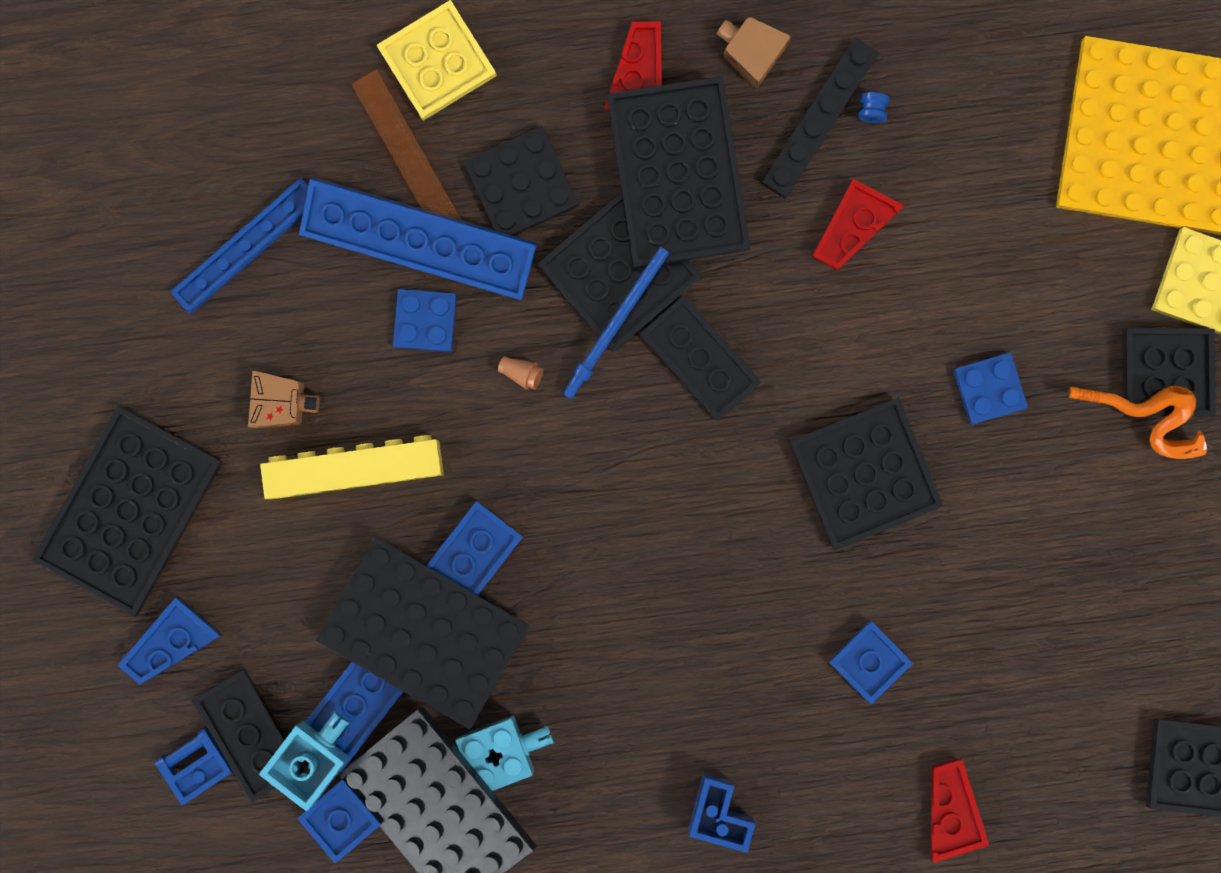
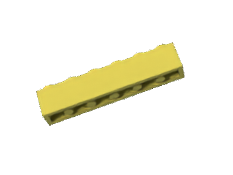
M431 435L414 437L413 443L403 444L402 439L385 441L384 447L374 448L373 443L356 445V451L345 452L344 447L327 449V455L316 456L315 451L298 453V459L287 460L286 455L268 458L269 463L260 464L265 499L286 498L444 475L440 442L437 439L432 440Z

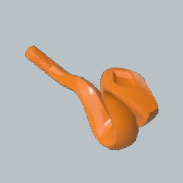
M1169 386L1145 402L1136 404L1116 394L1070 387L1069 398L1111 405L1126 415L1133 417H1146L1168 406H1174V411L1153 428L1149 438L1151 447L1159 455L1174 459L1195 458L1206 454V441L1201 431H1198L1191 440L1164 439V435L1167 432L1181 426L1193 416L1196 409V398L1193 392L1187 388Z

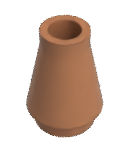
M503 356L498 366V372L504 374L526 390L529 388L535 390L541 381L543 368L539 367L536 362Z

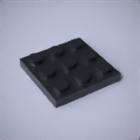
M543 126L463 161L495 231L514 236L579 206Z
M1123 329L1124 399L1138 404L1150 399L1166 387L1179 386L1191 390L1196 398V409L1192 417L1216 416L1215 329ZM1168 406L1146 417H1167L1174 411V406Z
M1154 718L1146 807L1221 817L1220 725Z

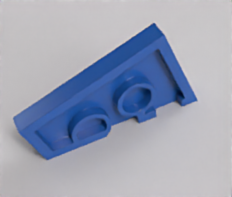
M176 597L117 666L140 685L219 638L222 634L182 599Z

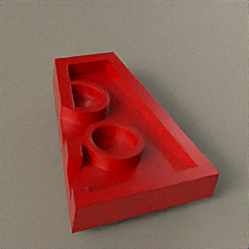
M661 21L631 23L610 93L662 85ZM606 101L604 111H609L608 101Z
M853 179L812 258L838 270L905 205Z
M957 758L932 766L931 862H939L990 846L963 760Z

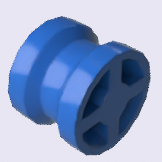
M876 92L861 94L860 102L863 105L862 110L859 111L858 119L868 123L886 122L888 114L885 110L886 106L889 105L890 97Z

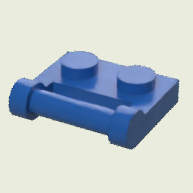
M207 727L199 730L196 737L169 755H162L155 760L158 770L182 806L233 772ZM202 746L205 747L208 752L206 755L176 774L173 769L175 764Z

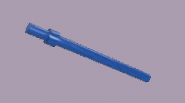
M661 246L659 247L582 363L579 362L574 369V376L562 392L565 396L572 399L582 383L589 380L594 372L592 370L670 254L669 251Z

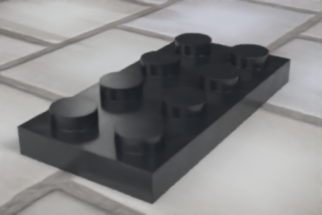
M684 295L640 333V336L716 421L720 420L761 383Z
M244 669L193 699L192 702L252 803L276 789L259 774L285 741L286 737L247 670Z

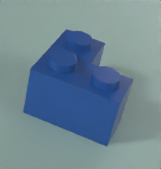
M703 772L688 826L689 837L748 853L755 828L753 817L728 810L734 790L732 780Z

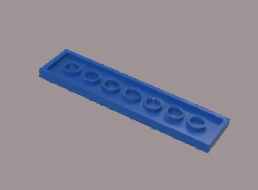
M312 177L309 181L299 235L518 300H522L524 297L537 247L536 242Z

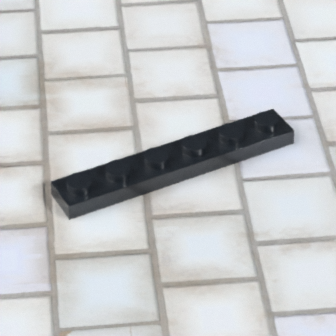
M857 38L853 39L761 183L763 186L782 198H787L878 56V51Z

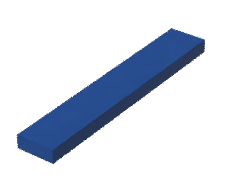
M301 177L170 291L189 314L192 315L302 218L309 185Z

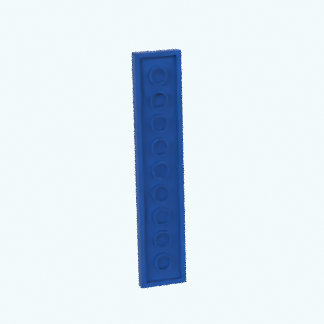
M476 501L427 566L479 595L523 536ZM351 662L305 723L320 732L334 711L342 714L335 724L336 726L344 717L350 721L349 725L345 727L334 742L335 746L350 756L341 768L340 772H342L404 691Z

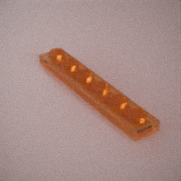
M375 70L352 83L354 90L421 209L461 220L378 71Z

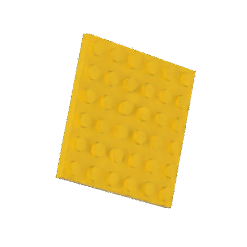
M1085 36L1081 41L1056 208L1176 228L1185 227L1194 231L1221 235V58Z

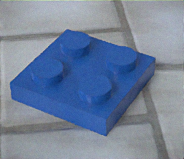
M398 289L393 347L452 353L457 294Z
M1011 352L953 370L970 425L1028 408Z
M871 620L828 661L871 705L913 664Z
M344 779L323 795L308 811H305L297 818L335 864L382 824L367 809L365 803Z

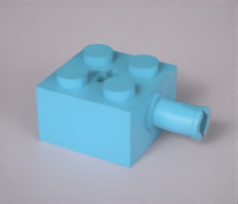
M337 711L333 712V715L320 732L314 730L304 721L296 725L259 774L305 811H308L316 803L350 758V756L335 746L334 743L350 723L344 717L336 726L335 724L342 716ZM304 760L309 763V769L306 771L301 768Z
M514 715L461 734L455 740L459 751L492 791L533 776L534 768L529 752L549 744H554L552 735H549L550 729L548 726L523 735L520 733ZM491 749H494L496 753H502L499 761L489 758Z

